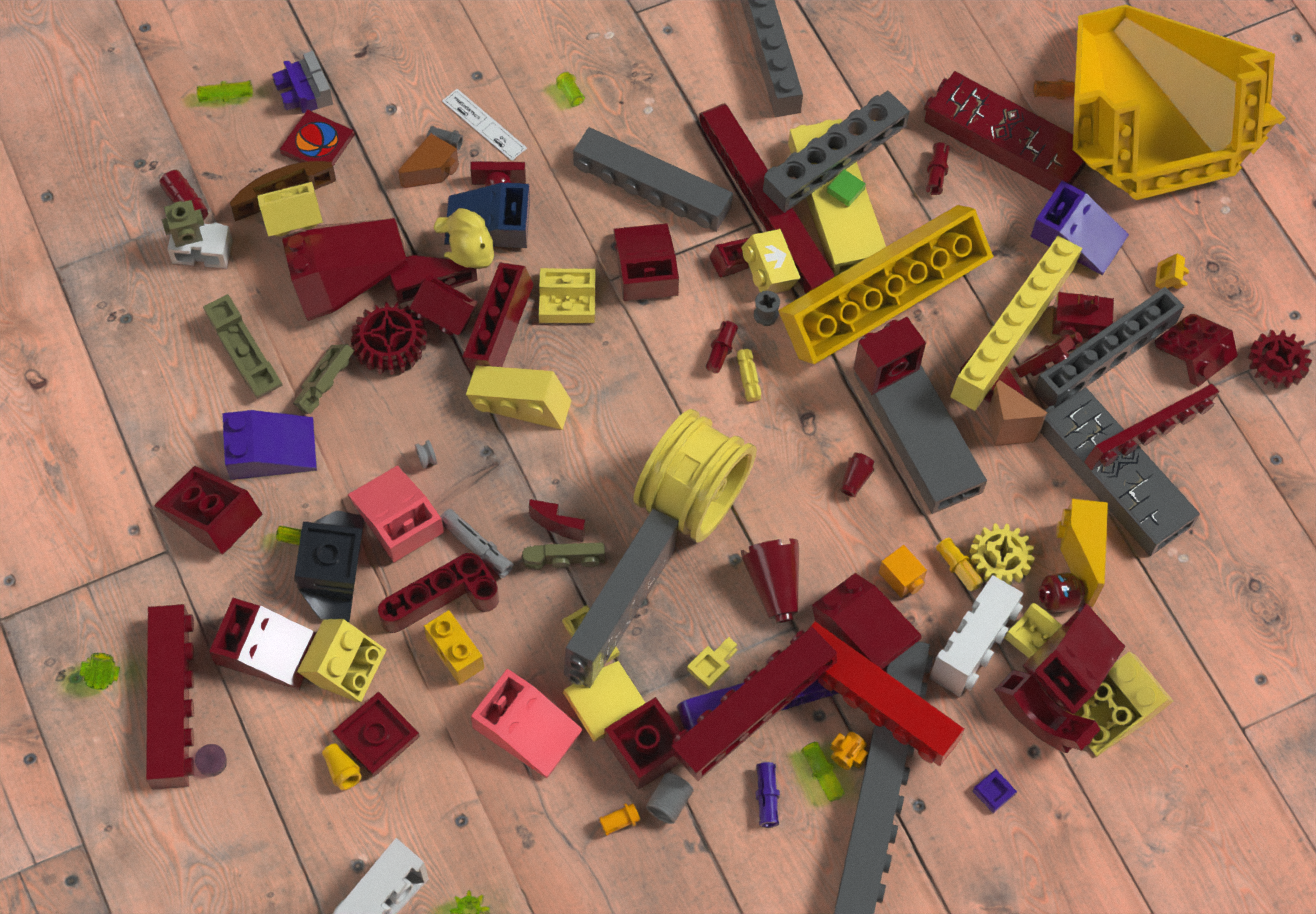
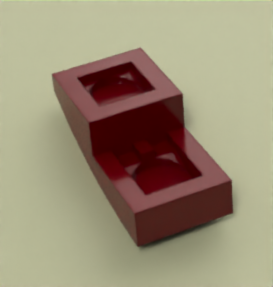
M529 500V516L536 523L562 537L581 542L584 541L586 532L585 519L559 515V504Z

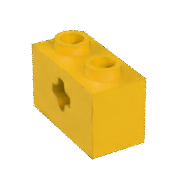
M450 610L424 625L427 641L459 685L484 669L482 654Z

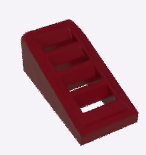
M749 238L714 246L710 254V260L720 278L750 268L748 262L743 257L742 246Z

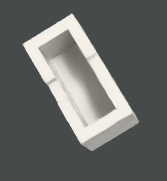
M220 223L204 224L205 226L200 227L203 241L175 247L172 235H170L167 250L172 264L194 266L195 261L204 262L205 267L227 269L233 242L229 226H224Z

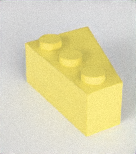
M476 365L466 392V396L479 411L490 412L563 430L572 401L555 373L545 370Z

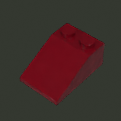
M193 466L154 505L158 511L201 544L221 555L230 549L263 515L247 490L197 466Z
M857 573L851 575L812 604L815 622L881 669L885 668L922 639L919 631L874 584Z

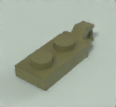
M348 344L331 345L302 384L301 388L303 390L293 404L304 414H311L319 406V398L322 397V394L333 386V380L336 375L348 365L349 357L354 350Z

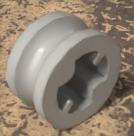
M429 440L425 441L424 445L415 444L423 469L427 468L429 463L437 464V459Z

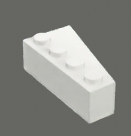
M992 575L972 606L973 610L966 613L957 632H953L944 650H941L936 657L929 679L961 697L965 689L971 691L979 678L976 671L980 665L983 667L988 665L994 654L990 649L995 642L1001 644L1006 633L1009 631V628L1005 627L1009 619L1015 621L1024 606L1020 604L1024 593Z
M395 838L350 894L338 904L333 914H397L429 880L424 861L400 840Z

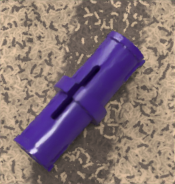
M762 762L756 765L758 790L755 792V797L759 801V826L771 828L779 825L777 800L780 798V791L776 785V764Z

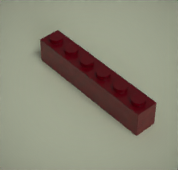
M184 604L148 607L146 781L152 790L189 787V776H194L193 757H189V747L194 746L193 728H189V718L194 717L193 699H189V689L194 688L193 670L189 671V660H194L193 642H189V632H194L193 614H188Z
M813 627L809 628L806 632L801 630L795 634L790 640L791 645L783 651L777 650L768 658V664L760 671L755 669L749 673L743 681L745 684L736 691L734 689L728 691L721 698V704L713 711L711 709L706 710L697 719L698 724L689 731L687 729L681 731L674 738V744L671 746L673 755L697 782L837 663V652Z

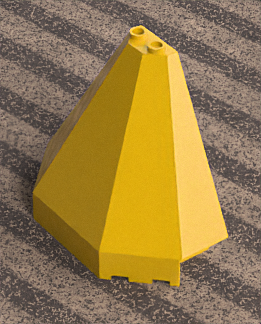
M1121 5L1078 15L1073 150L1089 167L1099 172L1135 200L1235 176L1242 168L1240 164L1250 153L1254 155L1269 138L1266 136L1276 124L1280 125L1286 119L1284 115L1270 104L1272 99L1275 53L1129 5Z

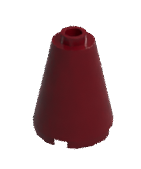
M789 538L790 544L782 545L781 539L749 546V553L741 550V558L769 619H775L776 623L794 620L793 615L798 613L799 543L794 538Z

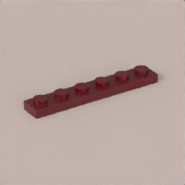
M1213 384L1198 390L1095 445L1084 463L1091 470L1101 465L1104 467L1109 466L1119 455L1127 456L1138 445L1143 444L1146 446L1151 443L1158 434L1166 435L1177 424L1185 425L1197 413L1203 415L1214 406L1213 400L1220 391Z

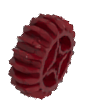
M385 302L384 307L379 308L374 304V311L370 312L365 309L363 312L364 317H357V325L352 326L350 340L354 350L353 353L358 357L361 365H367L369 371L377 367L380 375L384 370H389V373L393 375L394 369L399 368L404 373L405 365L414 367V359L421 360L422 351H425L427 347V332L424 330L425 324L416 317V312L411 313L409 306L401 309L398 302L394 307H390ZM388 332L391 334L390 345L387 342Z

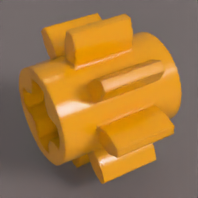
M848 732L846 736L838 733L831 743L830 749L834 751L831 758L838 766L845 770H849L852 765L859 769L867 759L868 752L865 751L867 743L854 732Z

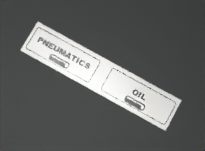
M456 89L442 100L443 103L510 160H514L527 149L525 145L460 90Z

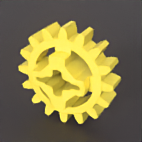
M995 523L991 531L984 527L981 535L976 534L973 540L974 544L971 545L969 551L972 554L970 564H977L975 571L978 574L982 572L985 574L984 582H987L994 575L1011 585L1012 579L1020 583L1023 575L1029 574L1030 566L1035 558L1031 555L1034 546H1026L1029 539L1028 535L1020 537L1019 528L1013 532L1009 531V524H1005L1003 529H999V526ZM1001 548H1003L1002 554H1004V555H1003V557H1004L1003 562H1001V556H1000V550H1001Z

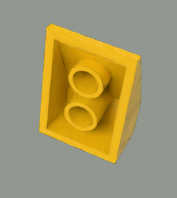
M1072 498L1068 509H1063L1061 521L1057 523L1056 538L1061 539L1060 550L1071 573L1080 579L1084 585L1085 602L1090 607H1093L1105 585L1108 503Z

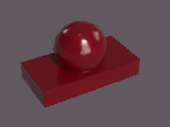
M471 162L472 185H485L486 187L498 183L526 184L525 162Z

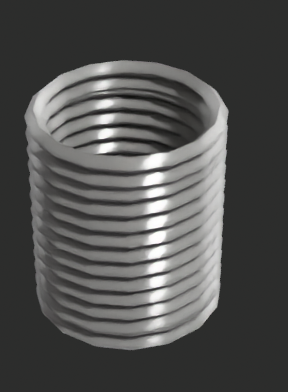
M665 773L646 808L657 819L668 824H674L694 790L691 784L680 776L673 773Z

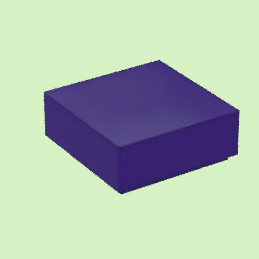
M996 769L972 790L993 814L1017 793L1012 785Z

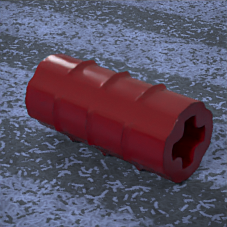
M171 170L159 180L160 186L172 203L192 200L194 210L200 209L203 221L207 218L208 209L179 170Z

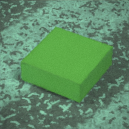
M844 169L827 187V193L849 207L865 190L866 183Z

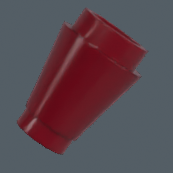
M858 452L849 457L840 491L847 496L856 497L857 493L874 472L873 466L875 461L867 455Z

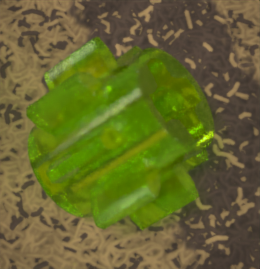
M93 653L90 658L88 657L86 661L81 662L79 675L84 676L85 684L89 688L104 690L109 685H112L113 681L118 680L120 667L115 666L114 658L111 655Z
M470 890L467 891V896L462 899L455 896L457 908L450 910V914H465V908L472 910L475 907L476 914H490L489 907H481L485 900L484 895L476 898L472 896Z

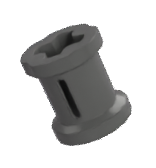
M762 291L756 296L754 319L757 323L763 326H770L776 322L780 306V298L776 293Z

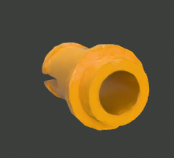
M624 803L623 808L599 817L606 836L626 826H636V822L640 821V817L633 803L630 805Z

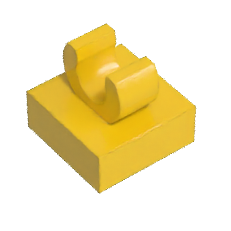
M1176 253L1158 262L1155 286L1160 289L1171 286L1181 289L1187 286L1188 283L1183 280V276L1189 274V270L1184 266L1185 257Z

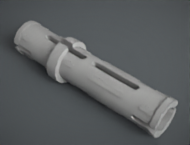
M448 509L441 515L442 525L474 554L478 555L483 563L489 566L500 578L506 577L511 572L514 564L497 550V546L493 542H488L467 522L460 518L453 509Z

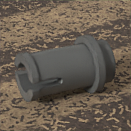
M435 126L430 127L427 137L432 133L457 148V150H460L463 143V135L459 134V131L454 130L451 132L436 128Z

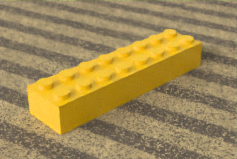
M956 205L779 309V314L798 359L815 365L992 259L993 254L976 209Z

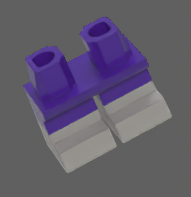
M313 50L304 53V59L294 63L283 61L285 69L272 74L277 91L288 87L292 88V90L280 94L286 111L300 107L302 113H305L307 109L313 111L333 105L330 87Z

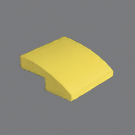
M540 268L539 323H595V269Z
M619 661L603 667L591 688L583 684L581 686L572 684L563 691V694L593 742L604 738L605 728L645 704L642 696Z

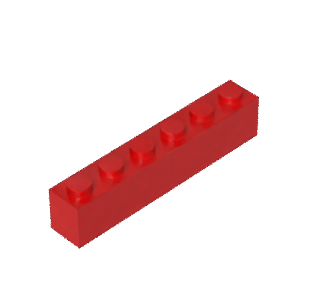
M814 622L810 628L813 627L837 652V663L818 678L819 683L827 690L832 691L834 689L842 695L843 700L854 709L860 708L867 713V717L879 727L884 726L893 732V737L901 744H909L918 750V755L923 760L931 764L934 762L941 766L961 741L965 728L820 624Z

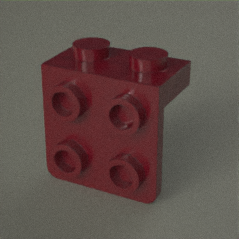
M1197 314L1186 316L1155 340L1157 349L1185 361L1189 381L1197 387L1238 357L1233 331Z

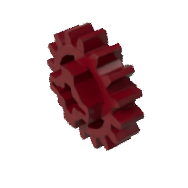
M1270 330L1267 336L1262 333L1258 340L1253 342L1248 355V359L1252 360L1249 369H1257L1254 377H1264V385L1271 381L1274 382L1275 389H1278L1281 383H1283L1286 389H1289L1292 383L1298 385L1302 378H1305L1308 374V368L1312 363V360L1308 358L1311 351L1302 348L1305 344L1304 340L1295 341L1296 334L1293 333L1290 337H1287L1285 330H1282L1279 335H1276L1274 330ZM1268 348L1265 355H1262L1263 350ZM1294 364H1297V368L1292 371Z

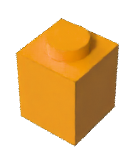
M902 545L882 560L879 574L901 598L909 592L912 595L917 593L925 585L924 579L927 569L905 545Z

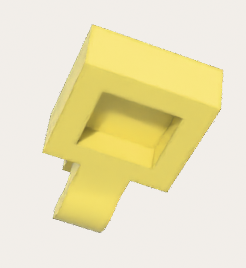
M728 637L715 651L707 646L687 666V671L709 690L730 669V665L725 661L729 660L737 652L736 647L738 645Z

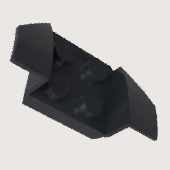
M336 510L315 522L303 521L294 581L297 583L298 590L320 620L344 619L350 622L364 523L361 515Z

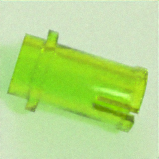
M563 72L556 78V86L559 90L563 91L571 107H576L584 102L585 96L581 93L575 82L576 77L569 72Z

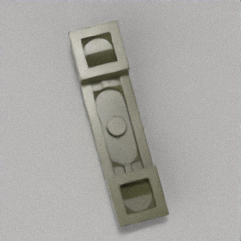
M229 294L203 306L227 353L256 398L258 399L283 386L272 365L266 360L244 324L242 316Z

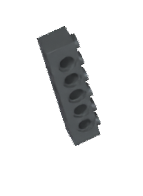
M888 90L880 96H874L866 106L860 110L852 111L846 120L840 124L832 125L827 133L820 138L812 139L800 152L792 153L784 163L778 167L770 168L764 176L763 192L785 213L839 175L844 169L846 170L907 127L910 111Z
M1166 287L1162 288L1070 353L1068 358L1043 372L1038 378L1034 392L1048 407L1054 406L1056 408L1062 404V401L1069 393L1073 391L1078 393L1176 324L1184 305Z

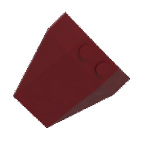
M395 218L317 225L311 229H301L287 234L282 238L291 281L307 321L337 311L408 263Z

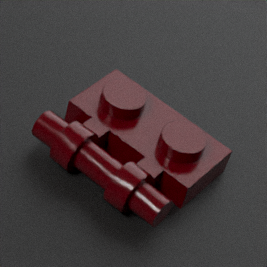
M1079 332L1072 335L1066 334L1050 346L1046 345L1040 348L1036 353L1024 359L1015 368V371L1020 378L1029 373L1034 377L1047 368L1046 364L1053 362L1056 365L1069 357L1068 352L1074 350L1076 345L1083 341Z

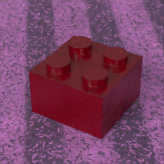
M907 316L899 321L896 319L892 320L882 330L876 333H867L859 340L853 370L870 394L873 395L920 370L926 341Z
M656 697L604 729V741L638 790L680 764L679 760L673 755L671 746L674 744V738L681 731Z

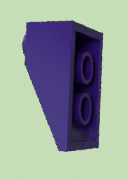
M256 410L222 413L225 467L230 480L317 471L313 417Z

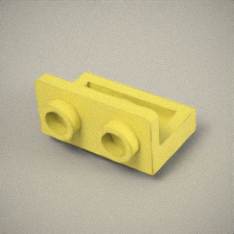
M1032 603L1024 616L1006 633L1004 638L1030 658L1062 624L1036 603Z

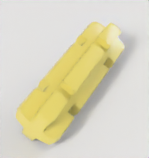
M744 349L737 352L738 365H740L739 370L743 388L745 389V397L748 402L759 401L761 399V390L758 385L759 381L755 363L753 362V354L750 349Z

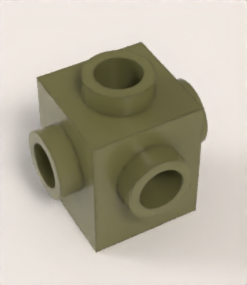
M192 200L179 201L164 207L167 218L161 219L165 234L172 235L175 247L203 241L200 227L205 226L200 209L194 210Z

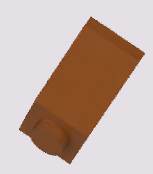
M430 133L398 170L400 185L408 188L442 183L449 175H453L459 166L457 148Z

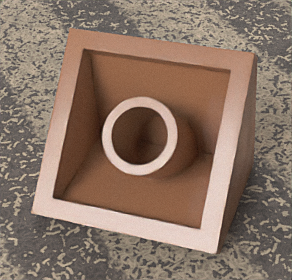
M1000 380L996 383L988 407L994 445L1035 442L1047 412Z

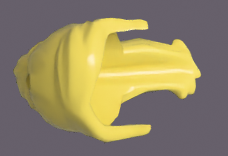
M459 208L449 217H439L436 219L434 224L435 232L450 234L449 242L452 252H446L444 258H449L461 266L475 269L487 268L492 263L494 258L493 240L485 226L484 219L480 215L468 209Z

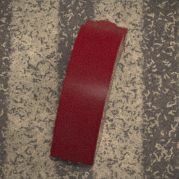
M1012 670L994 689L1005 707L1024 727L1037 738L1061 752L1068 753L1072 748L1082 751L1101 730L1095 720L1073 715L1056 705L1045 694L1032 674Z

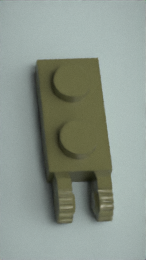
M603 543L534 545L533 547L524 548V551H522L523 564L531 570H541L546 564H552L555 568H565L573 563H581L585 567H595L599 563H605V546Z

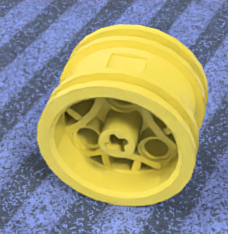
M689 409L673 422L654 448L637 482L634 492V503L640 508L646 507L648 513L655 509L679 521V532L684 535L691 533L690 537L697 543L702 542L720 524L742 490L756 458V446L751 443L744 445L743 438L739 436L729 438L712 427L711 419L706 416L700 417L698 411Z

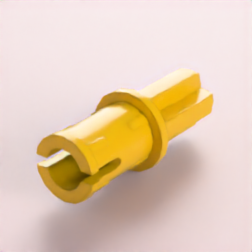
M950 537L942 540L936 546V550L939 551L949 564L950 572L956 573L969 591L972 592L980 588L983 580L969 563L970 558L961 553Z

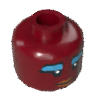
M1068 572L1047 575L1038 589L1040 602L1050 612L1055 613L1077 609L1085 596V588L1082 581L1073 573Z

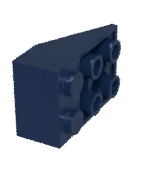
M498 183L448 197L447 217L459 208L477 213L485 221V226L493 240V247L527 248L530 213L529 184ZM445 233L444 245H450L449 233Z

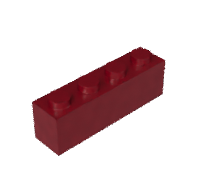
M502 262L498 264L463 354V359L472 374L476 365L502 367L534 285L525 266Z

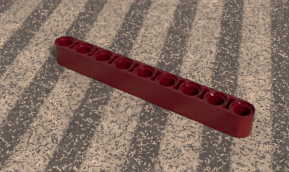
M722 103L699 113V120L704 132L765 230L768 232L781 229L800 275L798 282L805 294L834 278L833 271L793 208L784 213L763 192L764 176L768 169L727 104Z

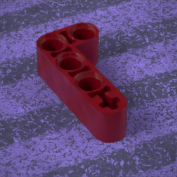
M465 553L383 599L378 606L380 623L385 631L390 633L399 632L464 594H467L478 610L489 612L496 608L499 603L498 586L481 558L474 553ZM469 567L477 569V571L472 574H466L463 572L466 568ZM442 582L451 583V586L446 589L437 587ZM484 590L492 592L488 597H480L478 595ZM415 597L425 598V600L419 604L411 602Z

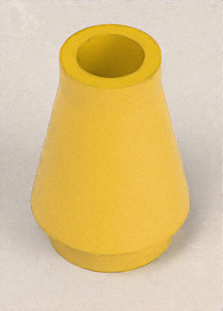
M334 743L327 746L322 751V755L325 758L333 784L341 790H348L357 785L362 777L360 767L340 749L338 744Z

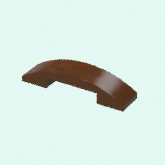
M326 161L301 162L275 169L260 176L240 190L230 201L235 222L261 212L258 195L309 182L313 183L316 190L335 182L336 177L333 164Z

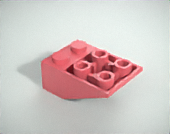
M398 465L348 494V497L393 563L444 533L442 519L423 492Z
M506 669L471 715L474 730L545 778L549 777L583 731L579 725L533 685L509 669Z

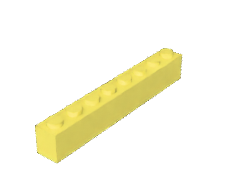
M1059 235L1056 237L958 375L950 396L951 398L976 411L1074 270L1082 251L1081 247Z

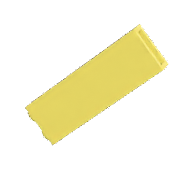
M842 119L825 120L818 124L800 125L790 129L788 146L791 154L800 152L812 139L820 138L827 133L832 125L843 122ZM857 162L846 169V171L863 181ZM834 177L807 196L806 200L828 265L836 277L882 250L886 245L866 187L848 207L827 193V187L836 178Z

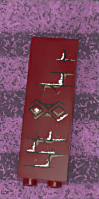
M956 71L948 79L944 78L941 81L937 95L935 97L930 96L924 106L926 111L924 122L1053 193L1061 181L1072 185L1086 166L1085 161L1073 150V134Z

